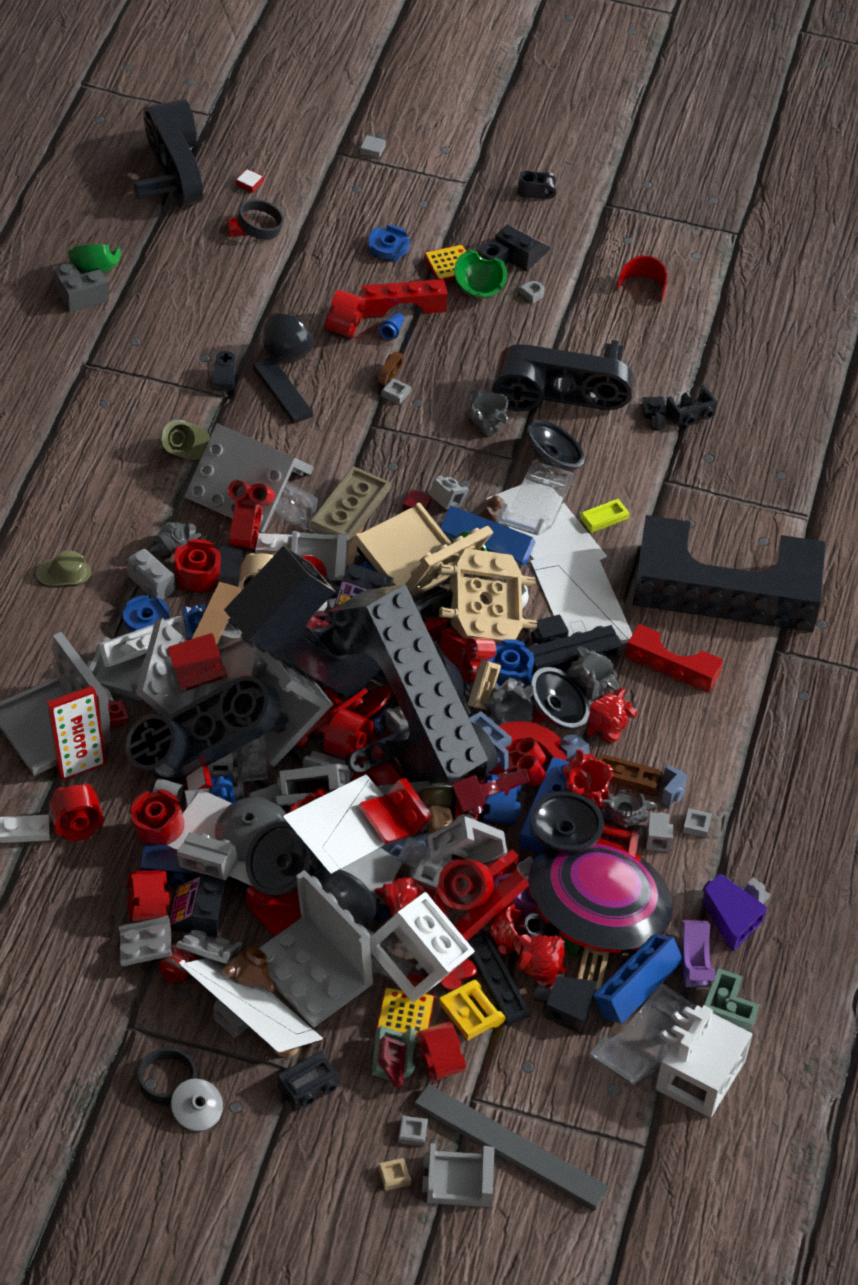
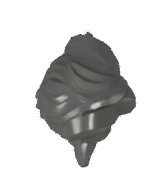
M474 389L470 391L473 400L465 416L468 420L472 419V422L480 427L481 431L487 436L494 435L499 430V423L506 424L508 421V416L505 413L508 408L509 399L504 394H494L489 391L481 393L479 390Z
M168 522L155 537L156 545L149 550V553L160 552L163 557L169 555V553L175 554L176 549L180 545L182 547L187 544V541L197 539L201 536V533H195L196 527L192 523L185 525L179 522Z
M582 646L576 648L580 658L577 662L573 661L571 663L572 665L566 673L571 677H576L579 685L587 689L586 696L594 700L601 695L603 696V690L607 687L614 691L619 689L611 660L593 650L589 652L588 649Z
M509 678L503 683L501 689H497L493 693V696L488 699L485 705L490 712V716L495 718L494 723L496 725L517 721L531 723L534 709L531 697L535 691L533 685L523 688V683Z
M619 790L615 797H613V793H610L607 800H602L603 802L600 806L605 809L602 811L603 820L607 822L610 820L620 827L627 828L646 821L649 817L646 813L647 809L657 806L654 802L645 801L642 794L637 799L625 795V790Z

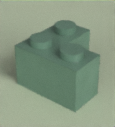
M718 968L705 1006L712 1009L713 1014L751 1033L760 1004L737 997L743 976Z

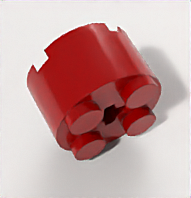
M337 290L330 304L331 309L327 313L324 328L353 339L357 330L355 325H360L363 313L360 310L364 309L366 298L343 290Z
M192 539L187 541L186 545L182 547L180 545L176 549L174 554V575L177 586L182 590L203 591L205 593L211 592L214 589L220 576V552L213 547L211 542L202 539Z
M341 707L338 708L331 722H327L322 729V735L325 736L323 752L345 760L348 753L365 746L368 738L372 739L374 732L373 722L359 714ZM362 757L356 758L354 763H358Z
M90 784L73 785L66 788L61 787L53 792L49 808L55 830L60 837L63 835L66 837V840L81 841L93 836V831L98 827L99 830L104 824V816L98 796Z
M157 789V792L150 794L147 791L138 796L131 806V818L136 834L144 844L169 845L176 841L183 833L185 821L180 804L173 793L163 789Z
M470 859L454 860L445 865L440 872L437 884L438 893L442 901L447 906L458 910L480 908L488 902L495 889L493 877L489 869L483 863ZM464 880H468V889H463L465 885Z
M166 871L128 872L127 888H129V896H127V910L131 922H140L166 916V907H169V892H164V885H166L167 881Z
M450 1021L416 1032L419 1043L418 1050L422 1061L427 1063L428 1067H426L431 1082L466 1071L464 1055H461L460 1051L461 1045L454 1026Z

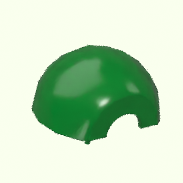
M104 244L80 245L69 249L67 255L70 262H73L77 270L83 274L98 269L103 274H107L118 264L121 249L117 247L115 251L110 252L109 246Z
M467 250L455 262L454 279L460 291L474 299H488L499 293L507 281V270L502 260L497 258L486 260L481 258L478 252Z

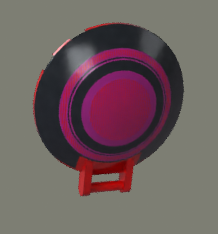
M604 824L602 834L628 841V847L600 838L591 848L581 852H560L549 847L543 849L531 865L528 874L529 896L533 897L537 905L536 911L547 924L551 922L558 928L560 935L589 949L620 953L622 949L633 948L634 951H637L655 933L661 935L665 933L672 918V897L667 884L659 872L636 853L640 832L634 830L629 832Z

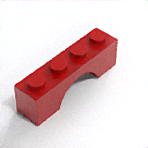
M444 279L361 285L360 297L366 298L364 309L361 310L363 318L384 317L389 309L402 303L416 304L424 310L425 314L446 312L447 290Z
M641 624L637 626L629 639L625 655L626 658L634 662L643 664L655 671L662 672L710 693L721 674L724 660L703 650L692 656L675 655L662 645L660 632Z

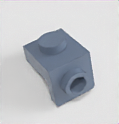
M567 735L560 741L559 750L565 753L567 762H571L573 758L576 759L577 749H581L585 755L590 754L589 744L578 735Z
M670 765L665 767L662 779L667 786L664 789L661 804L668 808L675 801L679 802L684 796L688 777L681 770L675 769Z

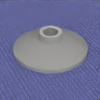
M190 1079L184 1081L175 1089L171 1098V1110L176 1121L184 1128L192 1131H204L214 1126L220 1119L223 1111V1101L219 1091L213 1084L202 1079ZM195 1099H201L203 1106H197Z

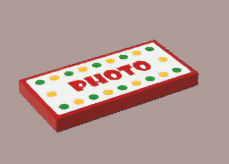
M93 686L48 701L47 707L60 779L63 781L106 765L96 690Z

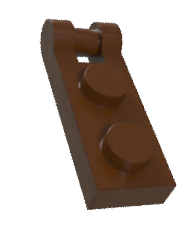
M599 754L598 759L601 762H605V764H609L613 769L612 773L614 774L609 782L642 790L650 796L658 794L660 788L658 783L663 779V772L661 770Z

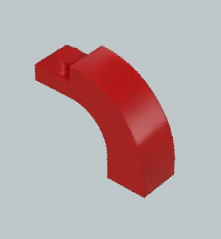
M517 721L498 725L512 737V744L505 748L508 752L516 750L517 744L522 739L532 737L546 756L544 763L548 767L553 757L567 761L565 753L559 750L561 739L551 730L530 722Z

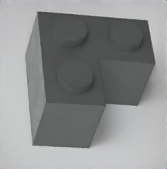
M73 262L53 267V285L69 312L109 301L108 281L100 269L80 275Z

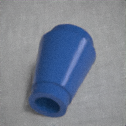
M394 313L380 324L379 333L382 338L392 340L398 337L404 322V316L401 313Z

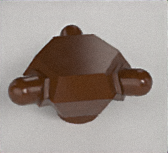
M498 495L492 496L473 510V514L500 525L507 521L504 517L506 514L505 501Z
M250 947L248 950L235 955L227 962V966L222 969L224 977H233L239 984L253 989L258 986L263 987L267 992H272L275 989V983L270 979L268 964L265 961L267 956L256 947Z

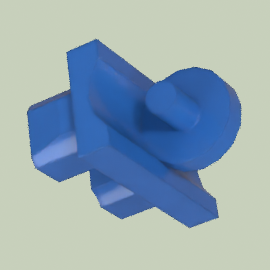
M205 604L182 607L188 640L193 638L206 611Z
M231 774L211 777L212 786L209 789L210 794L230 803L236 802Z

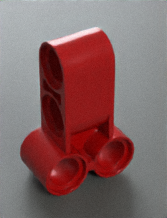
M234 480L227 489L229 497L236 500L230 531V545L254 549L258 541L263 506H268L274 501L275 493L271 487L262 483H255L251 486L243 481ZM243 486L244 493L238 497L237 491ZM265 489V497L259 500V492Z
M442 630L438 649L452 663L460 667L466 682H475L481 660L488 661L495 656L496 644L491 638L464 639L457 631Z
M526 737L517 744L516 750L508 752L507 770H503L497 764L495 769L486 774L497 775L501 773L505 776L525 768L530 778V782L527 784L532 787L538 786L546 778V772L541 766L545 762L546 756L534 738ZM477 775L478 782L485 784V775Z

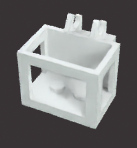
M426 892L400 910L370 939L371 953L412 1003L442 981L475 952ZM392 932L402 941L399 948L402 951L407 948L419 962L415 966L417 970L423 967L429 974L416 987L410 983L379 945Z
M705 1005L702 1008L697 1006L695 1010L685 1007L682 1012L689 1019L682 1017L677 1011L671 1016L682 1027L674 1025L670 1030L677 1038L669 1035L666 1030H663L659 1035L671 1048L661 1062L656 1090L711 1118L746 1061L752 1033L713 1014V1010ZM678 1076L707 1091L705 1102L671 1085L675 1077Z

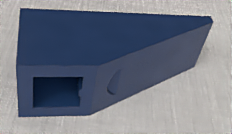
M144 844L141 871H166V884L179 886L201 875L212 877L180 867L177 857L178 850L171 846Z

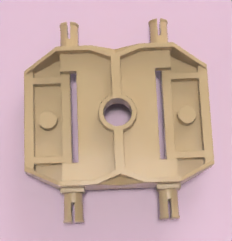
M465 548L453 565H439V574L450 575V587L453 592L451 609L441 607L439 617L451 618V625L464 639L491 638L495 643H502L504 639L516 640L522 628L536 629V620L524 619L522 617L521 586L534 587L536 582L534 580L536 579L535 577L523 576L512 555ZM464 573L505 579V582L464 577ZM480 595H484L488 598V605L484 604L480 600Z

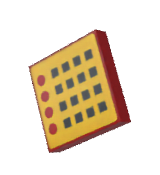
M461 244L424 252V259L435 280L444 279L445 283L454 282L455 262L466 249Z
M385 987L376 1030L380 1026H384L404 1034L409 1028L415 1029V1039L418 1041L416 1032L430 1028L435 995L424 994L412 1003L403 990Z

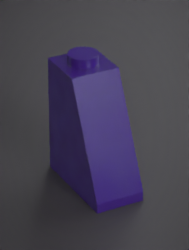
M719 874L714 880L710 879L704 885L702 903L729 948L735 951L764 922L767 906L722 874Z

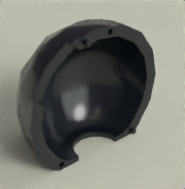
M277 313L265 319L261 337L265 350L273 358L281 362H296L312 351L314 346L313 335L299 322L296 316Z

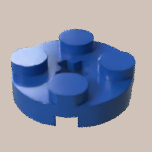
M387 225L383 229L377 227L369 235V252L380 258L396 262L409 250L410 238L407 237V232L398 226Z
M141 595L131 599L123 611V623L130 632L151 626L160 618L164 620L169 619L167 604L157 597L156 600L149 599V595ZM142 614H146L147 616L151 615V616H150L149 618H143V617H142Z

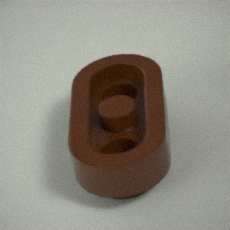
M395 351L387 356L385 365L378 369L375 376L379 386L385 387L392 378L396 377L403 365V354Z

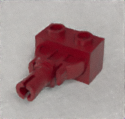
M524 768L505 776L501 773L497 774V780L483 785L479 784L476 775L453 783L452 789L462 814L467 812L470 816L483 811V806L487 803L486 798L500 792H504V795L507 796L511 789L530 782L526 769Z

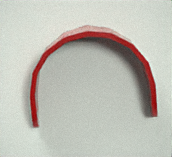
M648 255L637 256L629 260L620 272L616 289L619 290L624 280L630 277L646 276L661 284L663 290L660 301H663L668 278L665 265L659 259Z

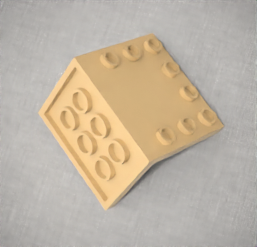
M419 502L409 510L361 534L357 533L353 541L379 573L394 578L393 586L406 584L411 597H414L450 578L449 574L438 573L440 564L453 565L465 548L480 550L493 534V531L489 526L480 530L476 528L467 537L463 538L460 536L451 543Z

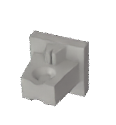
M754 877L743 888L744 891L762 904L771 895L765 891V885L758 882Z

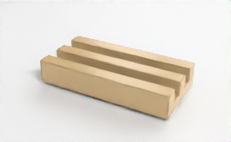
M481 660L467 705L487 710L485 703L492 697L501 665Z
M585 947L577 979H583L588 954L592 953L593 958L587 980L593 981L598 955L603 956L597 980V992L602 987L609 952Z

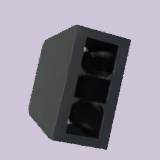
M558 976L554 981L552 989L538 985L534 1000L547 1004L546 1019L578 1034H583L594 1000L593 995L596 992L597 982Z

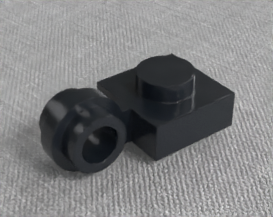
M642 397L641 404L644 418L650 419L651 428L656 430L665 428L667 410L664 397Z

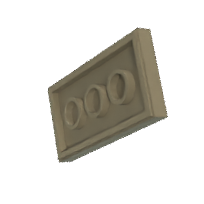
M352 466L311 519L309 527L326 535L346 534L349 536L350 544L354 536L390 491L392 483Z

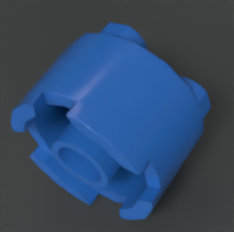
M515 639L502 640L501 644L496 645L495 656L488 660V662L501 665L496 682L499 686H502L509 678L521 680L525 686L524 688L529 685L533 672V652H530L525 647V643Z
M486 774L484 783L497 780V775ZM521 785L511 789L507 796L504 795V792H500L486 798L487 803L483 806V811L481 812V816H483L481 822L503 825L515 824L516 817L519 816L520 802H516L517 795L520 794Z

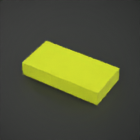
M616 499L580 513V520L590 533L629 519L630 513L620 500Z

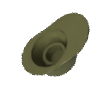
M183 420L169 421L164 426L160 435L162 445L167 452L190 460L202 458L210 440L209 434L204 428Z
M67 550L60 552L53 559L42 562L37 567L35 574L37 580L46 586L78 585L90 578L91 568L84 561L83 556L75 551Z
M432 786L418 791L422 802L428 810L432 806L451 809L455 805L456 796L452 786Z

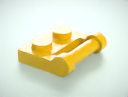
M473 980L439 999V1004L467 1041L492 1027H499L506 1020L503 1013L497 1011L481 991V985L477 980ZM468 996L475 998L488 1017L485 1018Z

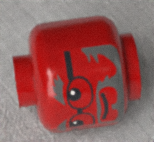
M172 945V956L160 959V973L169 982H183L187 980L190 973L181 964L196 961L194 953Z

